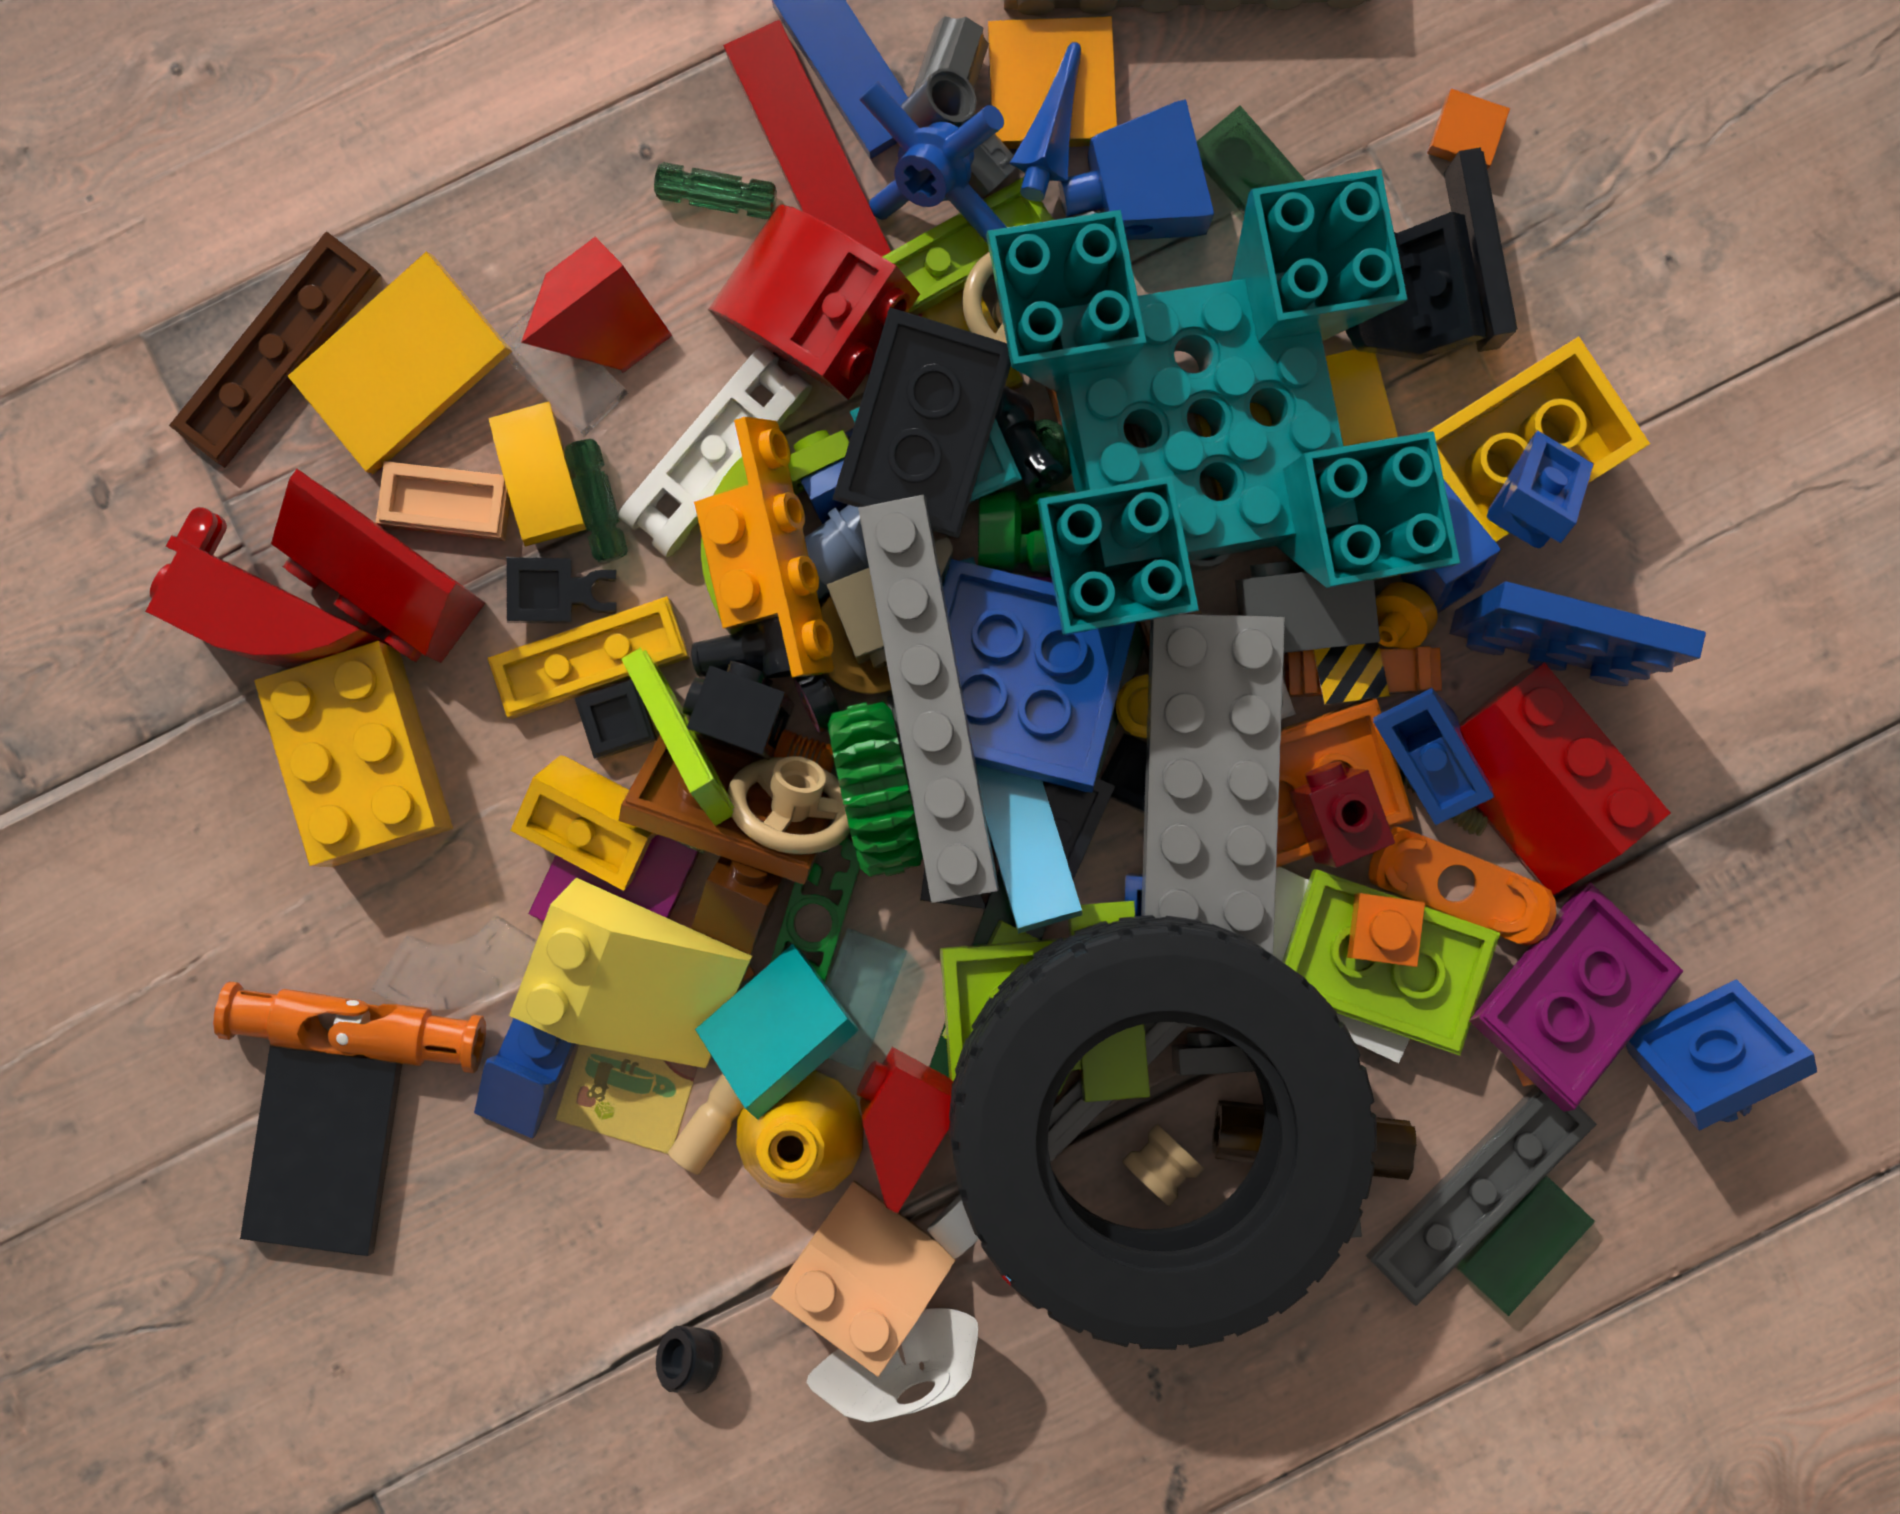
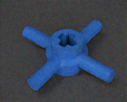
M879 81L860 97L859 100L900 145L898 163L894 170L895 180L869 201V206L876 218L880 220L887 219L908 201L922 207H933L942 201L949 200L987 244L986 234L988 230L1007 228L969 185L974 150L1004 126L1003 116L996 107L992 105L985 106L959 128L947 122H935L928 127L919 128Z

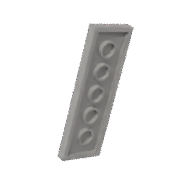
M1180 614L1150 620L1141 916L1153 915L1155 918H1160L1167 915L1200 920L1205 924H1214L1244 936L1273 955L1285 617Z

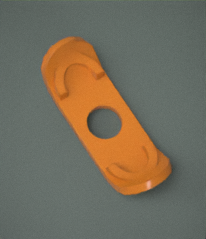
M1402 827L1390 829L1395 844L1373 852L1368 875L1370 883L1414 901L1425 902L1426 906L1500 932L1501 937L1524 946L1541 941L1548 935L1556 917V900L1551 890L1513 871ZM1453 865H1462L1469 868L1475 880L1472 893L1461 901L1445 899L1438 889L1440 874L1446 868Z

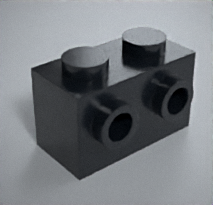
M730 661L727 671L709 666L705 679L694 678L684 702L683 714L691 717L687 728L698 736L761 759L769 760L774 757L777 743L783 730L787 728L795 704L785 692L771 687L773 681L766 678V673L750 666Z

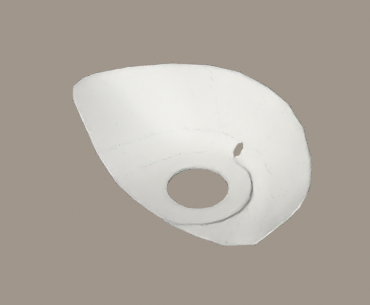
M950 1308L924 1309L915 1325L901 1343L906 1365L902 1362L897 1349L884 1370L877 1377L842 1350L837 1349L811 1371L806 1383L815 1394L841 1414L860 1421L874 1422L918 1412L955 1397L970 1380L978 1340V1322L971 1315ZM921 1361H922L923 1364H924V1370H923V1371L920 1369V1366H919V1364H920ZM926 1381L935 1383L933 1390L922 1399L909 1404H899L897 1402L899 1396L911 1386Z

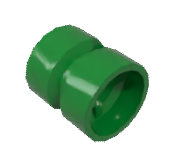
M998 490L980 498L978 512V565L1013 573L1018 564H1026L1031 573L1051 574L1037 501L1040 498L1069 494V491H1044L1039 494H1031L1027 500H1021L1015 490ZM1021 529H1026L1030 533L1021 534Z

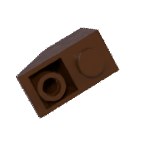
M720 856L707 878L691 929L751 955L788 879Z

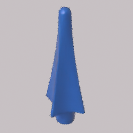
M1072 42L1067 47L1048 94L1029 131L1010 161V165L1025 173L1020 193L1024 198L1031 201L1044 200L1049 181L1068 182L1072 108L1082 52L1081 45L1077 42Z

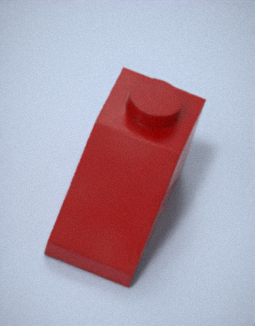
M892 1047L882 1064L876 1060L870 1064L859 1083L856 1094L861 1097L862 1122L885 1206L887 1209L898 1214L949 1130L951 1090L954 1081Z

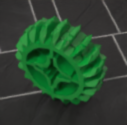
M864 702L847 706V710L832 713L828 723V731L843 805L860 869L869 877L883 874L887 877L905 873V869L920 866L923 855L892 710L884 702L869 705Z

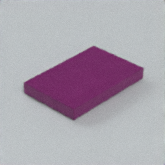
M1589 882L1579 886L1556 914L1548 935L1527 949L1469 1021L1563 1112L1575 1110L1683 973V970L1603 893Z

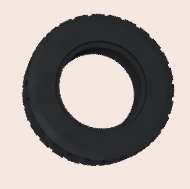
M1153 915L1119 918V921L1109 924L1107 921H1103L1076 930L1074 935L1069 936L1065 940L1061 937L1034 953V959L1030 960L1026 965L1021 963L998 986L1000 991L994 995L993 999L989 997L972 1025L973 1031L969 1038L965 1039L955 1068L956 1076L954 1083H952L949 1132L958 1190L974 1234L980 1239L981 1247L999 1273L1011 1280V1287L1035 1308L1040 1309L1043 1307L1048 1310L1049 1318L1078 1333L1086 1330L1091 1333L1093 1339L1128 1347L1129 1343L1139 1344L1140 1349L1176 1350L1177 1345L1188 1344L1190 1349L1224 1341V1336L1235 1333L1238 1337L1268 1323V1317L1276 1312L1280 1314L1285 1312L1308 1294L1307 1288L1314 1281L1319 1283L1341 1256L1338 1251L1342 1247L1343 1242L1349 1243L1363 1214L1360 1207L1362 1200L1368 1199L1375 1169V1163L1371 1159L1372 1152L1377 1151L1376 1115L1370 1109L1371 1104L1375 1101L1366 1067L1360 1065L1359 1058L1361 1054L1346 1025L1339 1021L1337 1012L1302 975L1264 948L1242 935L1214 924L1202 923L1200 920L1167 915L1166 917L1155 918ZM1155 1022H1177L1203 1027L1218 1033L1241 1048L1254 1069L1261 1089L1264 1106L1262 1139L1255 1161L1246 1178L1237 1190L1216 1209L1196 1220L1175 1227L1162 1229L1131 1228L1110 1222L1090 1212L1066 1191L1054 1174L1050 1164L1048 1150L1050 1117L1054 1102L1066 1077L1087 1052L1100 1042L1125 1029Z

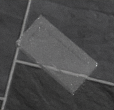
M533 305L501 336L512 350L504 359L585 437L628 392L600 364L521 343L534 308Z

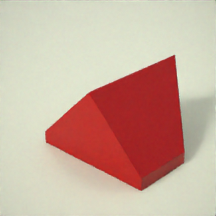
M595 236L545 274L521 343L615 368L624 373L672 337V334L622 263Z

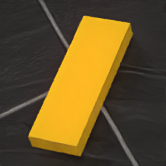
M666 596L488 657L487 659L507 718L514 719L631 679L621 659L640 647L643 651L646 650L659 669L689 659L690 656L670 599Z

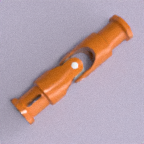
M230 981L223 986L219 993L213 1020L214 1033L219 1039L231 1040L235 1035L269 1039L270 1044L275 1047L345 1056L364 1055L371 1059L421 1066L425 1060L461 1065L464 1072L473 1074L478 1070L481 1063L486 1039V1021L484 1016L473 1015L469 1020L433 1016L432 1010L422 1007L399 1004L370 1005L357 999L282 989L278 994L244 990L240 983ZM319 1014H336L334 1025L329 1031L320 1023Z

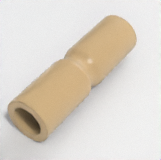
M723 1073L711 1089L707 1102L697 1109L668 1151L671 1159L696 1175H699L730 1131L733 1119L739 1116L744 1107Z

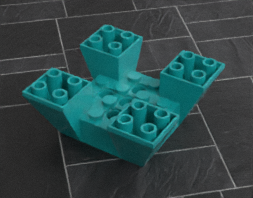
M1382 169L1252 189L1248 194L1231 281L1137 296L1121 210L987 231L986 237L1011 367L1056 392L1075 493L1040 498L1037 501L1063 635L1198 611L1189 561L1276 546L1326 588L1454 566L1460 563L1434 431L1343 446L1323 340L1403 304L1407 300ZM1182 351L1190 354L1198 364L1199 373H1189L1181 369L1175 360L1174 352ZM1250 403H1258L1269 411L1272 419L1271 426L1261 425L1253 418L1250 412ZM1188 413L1199 414L1207 420L1211 429L1210 437L1199 436L1190 429L1187 422ZM1132 423L1141 426L1148 434L1149 447L1140 448L1132 445L1124 435L1123 425ZM1200 475L1211 476L1220 483L1223 490L1222 501H1215L1205 496L1199 484Z

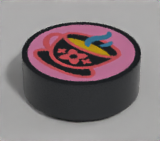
M823 674L793 677L801 702L816 731L820 735L827 732L832 713L839 712L840 710Z

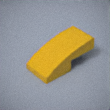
M550 402L488 418L512 509L525 547L586 530L574 479L567 464L556 417Z

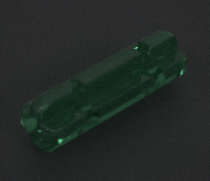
M668 162L660 163L655 173L654 192L660 200L680 203L682 198H686L689 200V205L735 214H738L740 209H744L747 211V216L761 219H769L775 210L777 190L775 184L769 181L751 178L748 184L742 182V176L694 167L691 173L684 171V165Z
M583 439L568 444L564 452L569 471H572V474H576L572 482L585 527L592 533L588 536L592 556L598 563L618 560L627 555L628 549L623 531L616 527L620 519L618 518L608 475L605 474V471H601L605 464L600 446L594 439Z

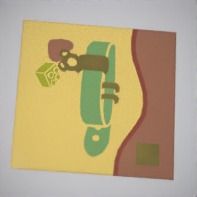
M579 1044L555 1120L668 1154V1151L675 1143L698 1067Z

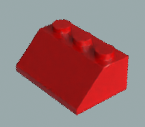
M296 469L289 478L271 541L274 547L289 557L282 567L313 589L323 581L337 591L340 595L333 604L364 626L367 625L371 618L377 620L391 631L384 641L410 660L417 662L423 654L442 663L486 602L302 471Z
M1545 662L1522 671L1459 723L1461 734L1490 782L1494 793V798L1475 806L1479 813H1482L1483 817L1487 816L1489 825L1534 879L1550 889L1553 895L1622 855L1671 814Z

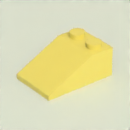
M575 878L550 904L509 1016L569 1043L706 1068L712 1056L695 1029L739 991L753 956Z

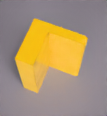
M563 755L558 756L532 778L510 830L623 891L633 881L651 840L657 835L618 821L621 804L629 789Z

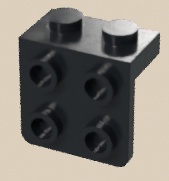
M1449 212L1401 232H1394L1407 300L1403 304L1345 330L1352 345L1358 351L1423 360L1487 338L1465 215Z

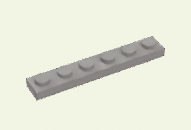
M919 495L859 507L858 511L931 903L998 891L997 875L926 497Z

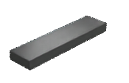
M1535 1085L1366 1257L1412 1304L1417 1306L1597 1124L1579 1105L1575 1110L1563 1112Z

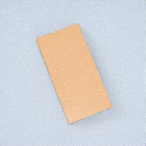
M384 461L376 524L379 526L505 541L510 498L503 475Z

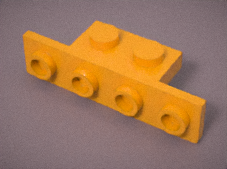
M752 417L736 419L734 423L748 485L694 502L722 628H738L778 616L792 677L822 675L833 672L834 666L831 657L834 647L833 637L828 625L823 621L818 600L819 576L815 564L809 558L802 529L805 523V514L799 498L794 494L788 467L791 456L788 441L780 431L779 424L774 420Z

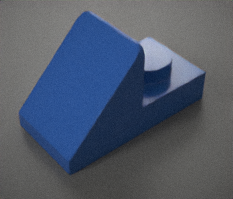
M1537 430L1491 504L1487 518L1535 548L1543 547L1550 538L1561 543L1577 523L1593 463Z
M1433 688L1373 717V723L1435 826L1494 798L1490 782L1461 734L1457 715Z
M513 1018L498 1054L487 1058L474 1113L533 1139L537 1134L576 1044L564 1041Z

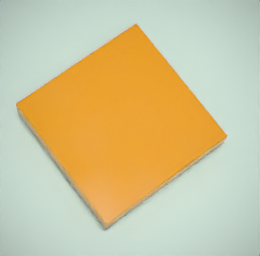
M1112 16L988 21L991 105L1001 112L1004 119V126L995 134L1008 149H1018L1048 94L1066 49L1072 42L1079 43L1082 52L1073 100L1069 147L1090 146V140L1095 135L1117 126Z

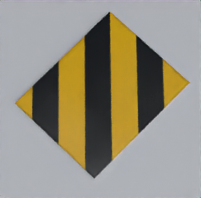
M1378 642L1313 649L1324 705L1390 696Z

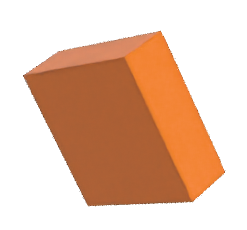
M1451 88L1444 101L1427 154L1452 162L1459 151L1481 147V151H1484L1488 170L1492 164L1510 108Z

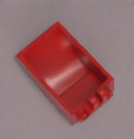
M782 204L776 207L708 310L847 400H850L866 374H870L889 307L908 313L920 293L895 264L814 216Z
M197 507L189 513L177 537L171 535L165 547L175 551L176 554L171 564L164 565L154 577L150 587V597L152 599L145 611L217 648L257 662L289 669L376 641L389 645L383 639L214 556L226 532L227 525L223 517L203 507Z

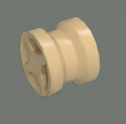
M1158 1124L1148 1132V1143L1140 1151H1131L1122 1160L1127 1168L1169 1207L1178 1198V1187L1186 1178H1196L1205 1169Z

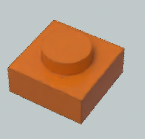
M1355 893L1347 958L1417 967L1425 902Z

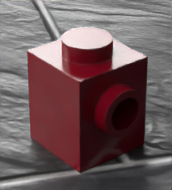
M1342 761L1333 762L1309 771L1305 774L1307 784L1289 791L1315 863L1337 868L1395 844L1369 770L1344 768Z

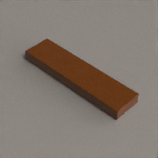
M326 231L169 426L217 464L226 468L293 385L288 375L335 333L381 274Z

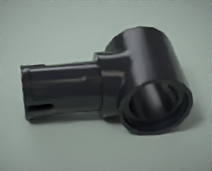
M1005 385L995 417L1019 474L1025 483V487L1031 494L1043 493L1052 486L1044 475L1048 473L1053 480L1057 481L1063 473V467L1058 460L1053 458L1035 433L1034 409L1030 400Z
M778 616L745 625L742 631L692 644V663L696 674L700 678L706 677L709 666L727 671L730 661L760 670L767 674L766 678L792 676Z

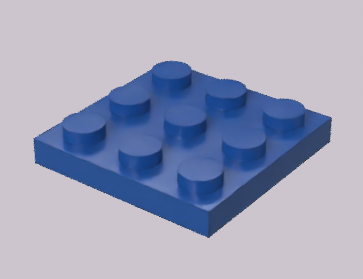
M951 559L943 591L976 765L1093 793L1136 623L1063 635L1053 583Z
M1507 581L1456 609L1449 633L1466 638V647L1480 653L1504 655L1506 648L1529 654L1527 662L1533 666L1545 662L1551 670L1565 671L1567 664L1591 670L1589 676L1591 680L1613 686H1628L1629 680L1634 679L1648 680L1653 673L1673 672L1675 666L1700 659L1706 636L1705 631Z

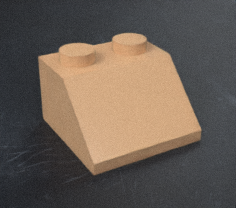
M854 1180L770 1298L879 1377L919 1319L956 1259L934 1237L899 1212L897 1214L887 1209L884 1201Z

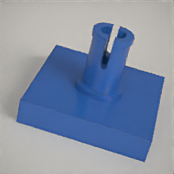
M1737 979L1639 1027L1626 1044L1628 1054L1699 1131L1718 1121L1732 1122L1738 1120L1737 1112L1746 1116L1752 1110L1753 1104L1818 1072L1814 1053Z

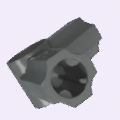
M944 16L934 27L912 94L901 105L902 109L919 128L928 127L935 122H947L959 128L977 114L975 111L977 99L974 88L989 43L984 38V28L967 17L950 18ZM996 134L992 135L974 150L969 185L982 199L1016 168L1010 165L1014 155Z

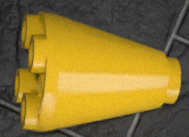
M814 1070L759 1119L755 1118L743 1107L737 1119L736 1145L744 1168L761 1187L784 1198L810 1199L834 1190L852 1173L863 1149L864 1126L857 1099L838 1080ZM786 1136L799 1138L804 1146L802 1157L789 1155L783 1159L782 1150L778 1144L779 1141Z

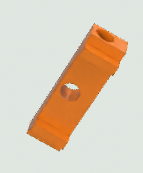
M1421 646L1412 649H1380L1389 694H1418L1430 688H1433L1436 693L1442 691L1440 647L1430 648V646ZM1313 650L1287 652L1284 655L1285 685L1289 696H1323Z

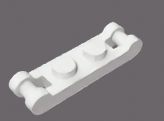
M764 346L755 350L629 497L618 514V518L633 530L640 527L653 538L652 546L665 557H670L682 546L690 531L698 523L694 502L713 496L723 477L734 463L742 457L734 420L742 417L774 420L780 426L790 414L794 413L802 405L812 389V385L797 373L790 376L777 365L779 358ZM761 384L774 394L765 407L749 396ZM665 493L681 504L670 518H667L655 508Z

